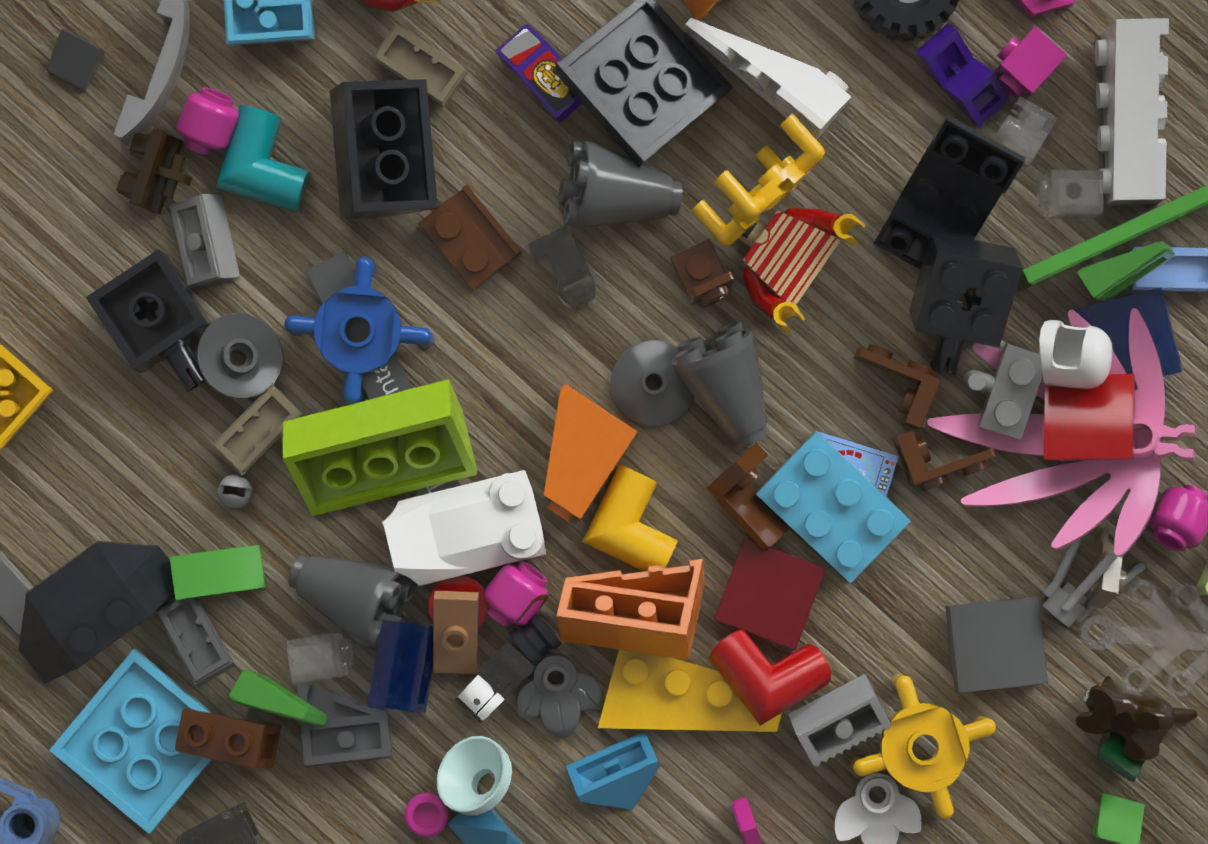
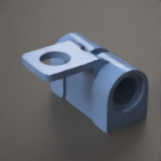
M0 777V792L15 797L12 806L0 818V844H52L60 822L59 810L55 804L47 798L37 797L31 789ZM26 814L30 815L35 822L34 831L30 830L25 823Z

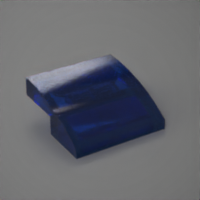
M1162 288L1074 310L1091 326L1100 328L1109 336L1112 350L1126 374H1133L1129 353V321L1131 310L1133 308L1138 309L1156 347L1163 376L1183 372Z
M394 620L382 621L367 707L379 710L426 713L433 674L434 626Z

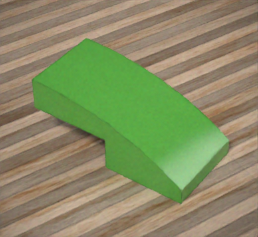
M260 545L170 557L175 600L178 601L266 588Z

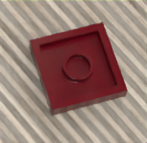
M744 538L714 619L796 650L826 569L773 548L763 551L756 542Z

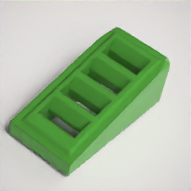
M1161 241L1078 270L1077 273L1092 297L1106 303L1173 258L1175 253L1169 245Z
M250 670L242 671L228 697L234 703L313 725L319 724L324 726L328 720L326 714L271 678Z

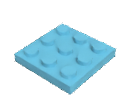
M133 649L49 751L143 830L151 834L213 760L176 751L175 744L182 711L185 708L209 713L212 712L141 652Z

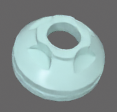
M472 736L463 739L447 752L438 769L437 790L441 800L455 812L465 815H479L494 808L506 794L511 782L512 766L510 758L505 750L490 738ZM493 773L495 776L493 787L486 794L479 795L477 791L479 780L485 774Z

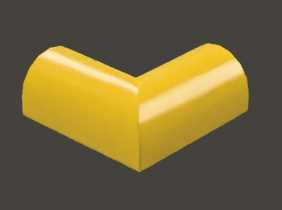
M1 344L0 452L54 391Z
M619 464L585 533L582 543L643 572L648 571V566L662 565V569H665L678 540L639 522L658 482Z

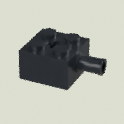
M931 232L909 312L915 331L940 335L933 360L930 363V367L934 371L943 374L946 366L948 367L947 375L957 374L958 363L965 341L1000 347L1023 270L1015 248Z
M160 249L86 297L134 371L144 373L160 361L167 360L184 385L186 392L198 387L189 373L190 370L198 382H201V384L206 382L199 370L197 358L189 346L192 344L191 341L203 334L212 322L167 254ZM147 303L159 306L155 311L157 318L153 321L147 318L142 319L147 313L144 307Z

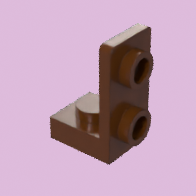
M710 239L670 257L692 305L702 301L704 307H708L728 297L727 294L730 293L728 288L732 286L734 276L731 271L725 272Z
M869 344L867 350L859 347L856 350L854 359L917 384L915 390L907 388L898 412L905 414L901 422L902 425L915 430L921 429L941 381L932 376L934 369L909 360L907 366L891 360L893 352L874 344Z
M912 430L892 438L909 485L914 486L921 483L923 491L948 483L945 474L962 469L963 475L967 476L987 469L989 467L986 459L996 456L994 449L990 448L928 471L925 463L931 461V457L922 436L916 438Z
M756 442L707 487V490L746 531L748 536L763 551H767L789 530V527L756 495L757 491L750 485L761 474L756 469V466L768 456Z
M185 708L181 715L175 749L178 752L254 769L273 768L282 725L266 721L250 722Z

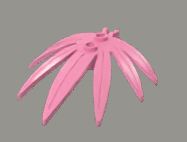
M1133 308L1131 310L1129 321L1130 361L1138 387L1135 390L1134 460H1084L1044 468L1002 481L965 496L961 499L963 505L989 507L1038 501L1072 491L1106 474H1110V480L1090 495L1072 514L1053 540L1051 546L1058 550L1088 534L1110 515L1128 490L1131 491L1123 505L1116 527L1114 553L1117 557H1122L1133 546L1147 525L1156 503L1161 478V459L1176 455L1182 460L1195 461L1194 449H1181L1177 444L1162 443V441H1179L1184 436L1196 437L1197 432L1195 425H1180L1175 429L1164 425L1165 388L1161 364L1153 339L1138 309ZM1074 310L1068 312V318L1072 327L1088 328L1091 326ZM975 343L973 345L975 353L996 370L1003 350ZM1113 352L1112 366L1109 374H1126ZM1042 377L1036 396L1045 400L1046 384ZM982 413L930 418L927 421L931 428L966 442L1009 453L1044 457L1043 414L1029 415L1021 440L978 426Z

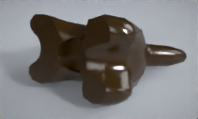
M1107 676L1101 684L1092 686L1090 690L1085 692L1084 702L1089 712L1078 714L1075 722L1077 727L1084 732L1093 734L1112 732L1121 736L1124 739V754L1132 760L1146 761L1155 758L1159 754V745L1174 723H1187L1195 719L1197 711L1195 709L1173 708L1167 701L1157 696H1139L1123 693L1116 689L1112 678Z

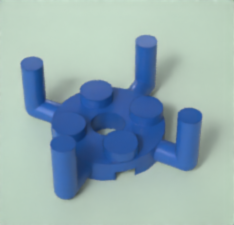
M361 257L356 262L354 286L346 287L332 295L319 308L315 318L289 316L284 322L285 329L294 336H301L303 334L314 335L315 343L322 356L332 366L345 372L343 398L348 404L364 401V395L361 392L362 375L377 371L386 366L395 356L400 343L417 344L422 348H429L434 344V336L429 329L402 326L399 313L393 303L383 294L371 288L372 277L376 274L377 269L368 257ZM355 318L365 319L370 325L368 338L359 343L350 341L346 335L348 323Z

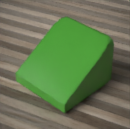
M1101 793L1091 835L1119 844H1139L1145 804Z

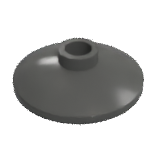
M233 313L216 319L205 329L197 346V363L204 380L215 391L230 398L248 399L262 394L268 390L267 388L271 384L275 383L282 369L283 351L276 333L267 323L249 314ZM236 352L243 357L242 366H235L231 363V353Z
M643 341L628 348L617 360L611 375V392L619 410L630 420L645 426H663L679 419L691 406L695 396L676 373L671 363L675 359V355L680 353L676 346L664 341ZM652 374H656L662 379L661 388L655 391L648 389L645 383L646 378Z

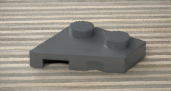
M305 682L297 683L298 697L326 714L328 718L324 726L300 721L304 766L306 768L393 758L389 715L387 712L368 705H362L349 698L313 687Z

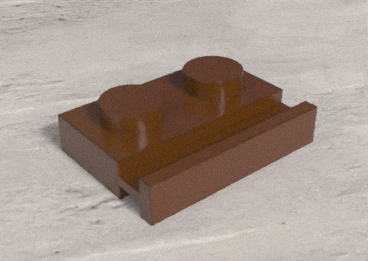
M467 184L457 194L450 197L418 223L473 292L505 267L513 258L522 253Z

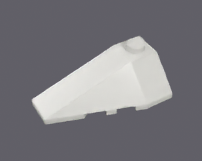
M690 18L685 24L684 33L786 119L791 114H794L816 140L838 116L851 98L846 93L848 89L847 84L831 71L825 75L818 68L693 18Z

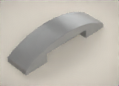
M189 0L160 1L157 14L163 21L171 23L144 100L131 95L126 97L113 134L121 142L131 143L135 133H143L150 126L167 103L176 86L189 43Z

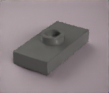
M199 598L173 600L155 611L197 687L236 666Z

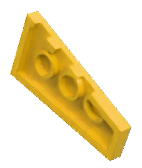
M618 650L598 728L777 732L782 713L760 726L718 670L671 657Z

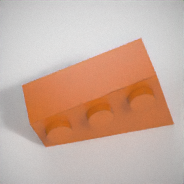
M703 559L691 560L687 566L662 569V565L648 566V571L621 575V570L565 578L556 615L561 641L689 660L705 587Z

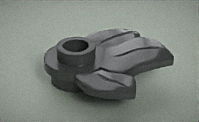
M549 654L542 657L541 662L534 667L533 678L520 688L516 699L517 710L521 719H530L541 715L548 731L559 738H566L573 732L579 721L580 711L602 710L604 702L602 691L595 678L590 674L576 671L573 662L562 654ZM552 671L563 673L562 679L556 683L550 682L547 679L548 675Z

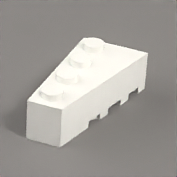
M1169 18L1116 19L1101 35V40H1096L1095 63L1096 66H1102V83H1097L1096 105L1098 109H1103L1104 125L1098 126L1097 147L1099 152L1104 151L1105 168L1099 169L1098 189L1100 194H1106V205H1157L1166 199L1167 142L1165 138H1158V130H1164L1167 118V101L1164 95H1159V87H1163L1165 74H1168V56H1164L1163 52H1160V35L1169 34Z

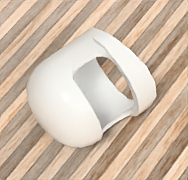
M1058 320L1044 322L1039 339L1044 383L1046 385L1079 389H1092L1101 385L1109 375L1113 360L1112 343L1109 336L1103 330L1094 326L1079 328L1064 325L1062 321ZM1054 343H1055V351H1054V359H1053V350H1054Z

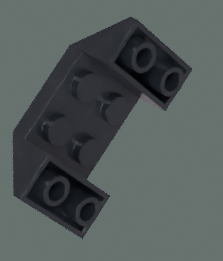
M947 115L907 181L873 244L921 270L931 232L974 240L1002 193L1005 194L1024 164L1026 157Z

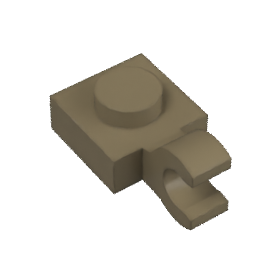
M1104 527L1096 536L1095 547L1097 556L1096 561L1091 565V572L1114 550V545L1110 543L1108 538L1109 528ZM1123 556L1117 557L1088 590L1087 605L1104 609L1116 596L1121 595L1126 582V572L1121 570Z

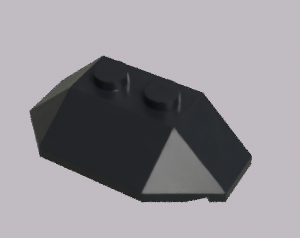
M97 540L26 592L19 652L44 683L80 668L151 616L174 593L169 557L159 545H139Z

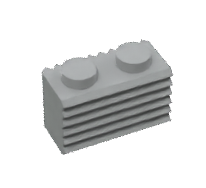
M865 674L788 714L799 741L815 766H819L821 761L827 762L829 757L835 758L836 753L843 754L844 749L850 750L852 745L858 746L860 741L866 742L867 737L874 738L875 733L882 734L883 728L889 730L891 726L888 716Z

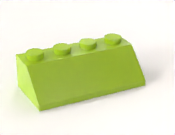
M449 379L283 422V460L312 516L477 475V467L463 410Z

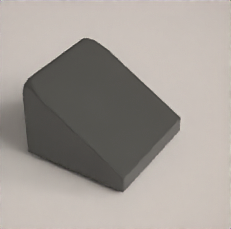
M62 29L46 70L86 90L105 52L100 47Z

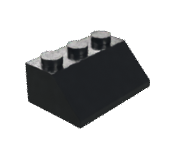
M427 80L341 82L330 90L341 219L379 218L437 209Z

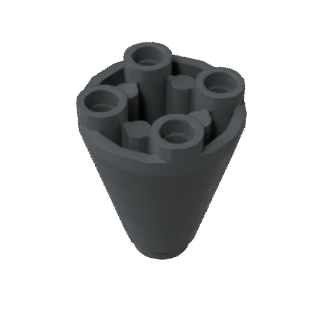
M571 142L568 152V166L571 167L569 179L561 180L558 193V203L565 205L564 225L583 228L663 219L667 215H677L682 200L681 182L673 181L670 175L643 164L641 167H638L631 158L594 142Z
M741 320L722 326L717 330L719 335L703 341L701 336H697L679 344L677 347L680 353L675 355V359L671 363L676 373L727 439L733 440L736 448H743L762 440L768 433L765 429L767 416L755 337L752 330L744 328Z
M301 555L292 567L288 582L290 587L296 589L298 596L361 646L370 650L378 649L386 639L391 642L397 640L404 625V618L400 617L405 602L412 598L417 587V583L412 579L396 573L393 566L312 555L311 557Z

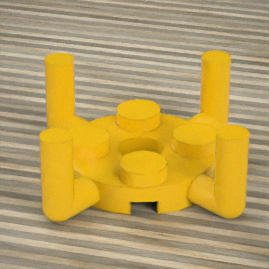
M791 114L784 120L780 127L803 151L796 160L789 155L782 161L766 145L755 157L768 171L757 181L759 184L749 193L728 170L723 172L714 181L733 202L728 208L733 217L727 225L704 199L691 210L721 245L729 246L736 241L747 229L760 220L758 216L761 213L764 214L771 210L784 197L796 189L803 180V177L824 157L825 150L823 146L794 114Z
M897 674L892 678L891 685L898 692L902 709L889 719L891 723L890 729L883 728L880 740V753L864 758L861 756L853 757L850 760V769L858 776H866L886 769L892 778L904 787L920 792H930L933 800L931 805L933 813L941 819H949L954 813V808L947 786L951 785L963 770L969 755V742L991 736L996 731V724L987 717L979 716L973 723L963 726L961 721L947 709L935 704L919 703L911 678L903 674ZM921 735L932 736L937 744L936 753L927 760L916 758L912 750L915 739Z

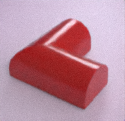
M743 629L725 637L715 646L709 656L710 661L760 726L827 686L831 680L830 666L822 652L814 645L806 644L776 663L771 664Z

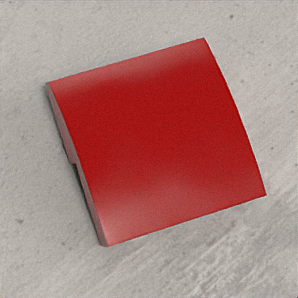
M1109 374L1101 385L1092 389L1045 385L1043 459L1045 461L1134 460L1135 375Z

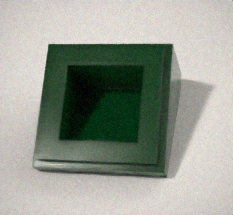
M1112 732L1105 733L1099 741L1098 759L1129 782H1134L1145 761L1132 760L1125 755L1124 739Z

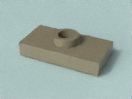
M395 23L372 57L375 63L401 80L426 79L428 98L442 108L447 105L468 74L466 69L397 23Z
M273 384L211 445L241 476H244L283 437L284 421L300 418L304 415Z

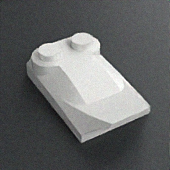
M525 470L505 473L498 477L400 500L390 516L382 522L394 571L412 579L418 586L546 555L543 530L533 490Z

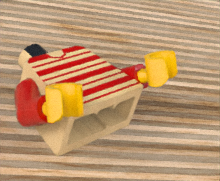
M789 208L784 212L776 211L766 226L757 221L738 238L751 247L742 260L741 265L744 267L742 279L752 303L771 319L775 320L785 334L789 335L792 333L787 324H785L788 318L797 316L801 321H804L805 317L796 304L839 244L840 240L836 236L851 246H855L858 243L855 238L848 235L850 228L856 225L865 228V224L854 215L844 214L840 216L822 209Z

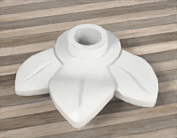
M878 772L864 776L857 784L855 796L847 799L839 806L834 823L836 838L839 841H846L860 835L864 844H896L900 831L905 833H918L921 831V813L912 799L899 794L898 786L891 777ZM875 786H880L885 791L884 798L879 802H873L869 798V791Z

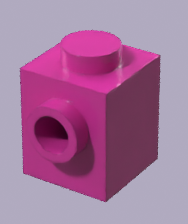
M1035 26L1021 42L1016 37H1013L1001 50L997 57L1003 62L995 72L1000 76L998 80L1009 94L1016 98L1021 95L1027 100L1065 59L1067 54Z

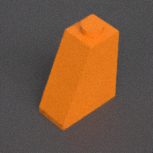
M564 384L559 394L544 496L551 500L547 508L569 522L573 515L581 520L638 431L566 384Z

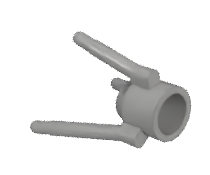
M1081 538L1071 543L1053 581L1043 592L1049 598L1042 606L1068 628L1075 620L1081 623L1088 613L1096 608L1087 605L1086 601L1088 598L1084 594L1117 558L1114 550L1111 551L1077 589L1068 582L1061 588L1082 543ZM1138 563L1126 572L1125 585L1145 569L1143 563Z

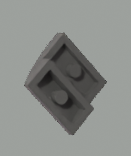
M1038 596L945 606L955 693L1048 683Z

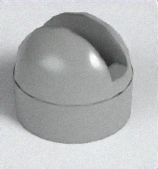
M231 474L221 480L217 493L223 505L232 509H240L250 503L254 490L249 479L238 474ZM224 487L245 488L244 497L233 494L226 495L224 494Z

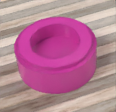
M432 792L417 794L409 801L405 809V821L408 828L416 835L422 837H431L440 833L448 822V806L444 804L439 795Z

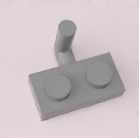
M1005 343L994 376L973 369L965 372L963 380L967 386L976 391L988 392L978 426L1016 439H1022L1043 377L1040 354Z

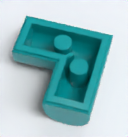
M240 105L238 109L239 119L227 146L215 188L299 213L311 172L270 159L282 121L281 117L265 110Z

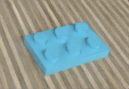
M817 430L756 492L759 498L850 584L911 522L908 516Z

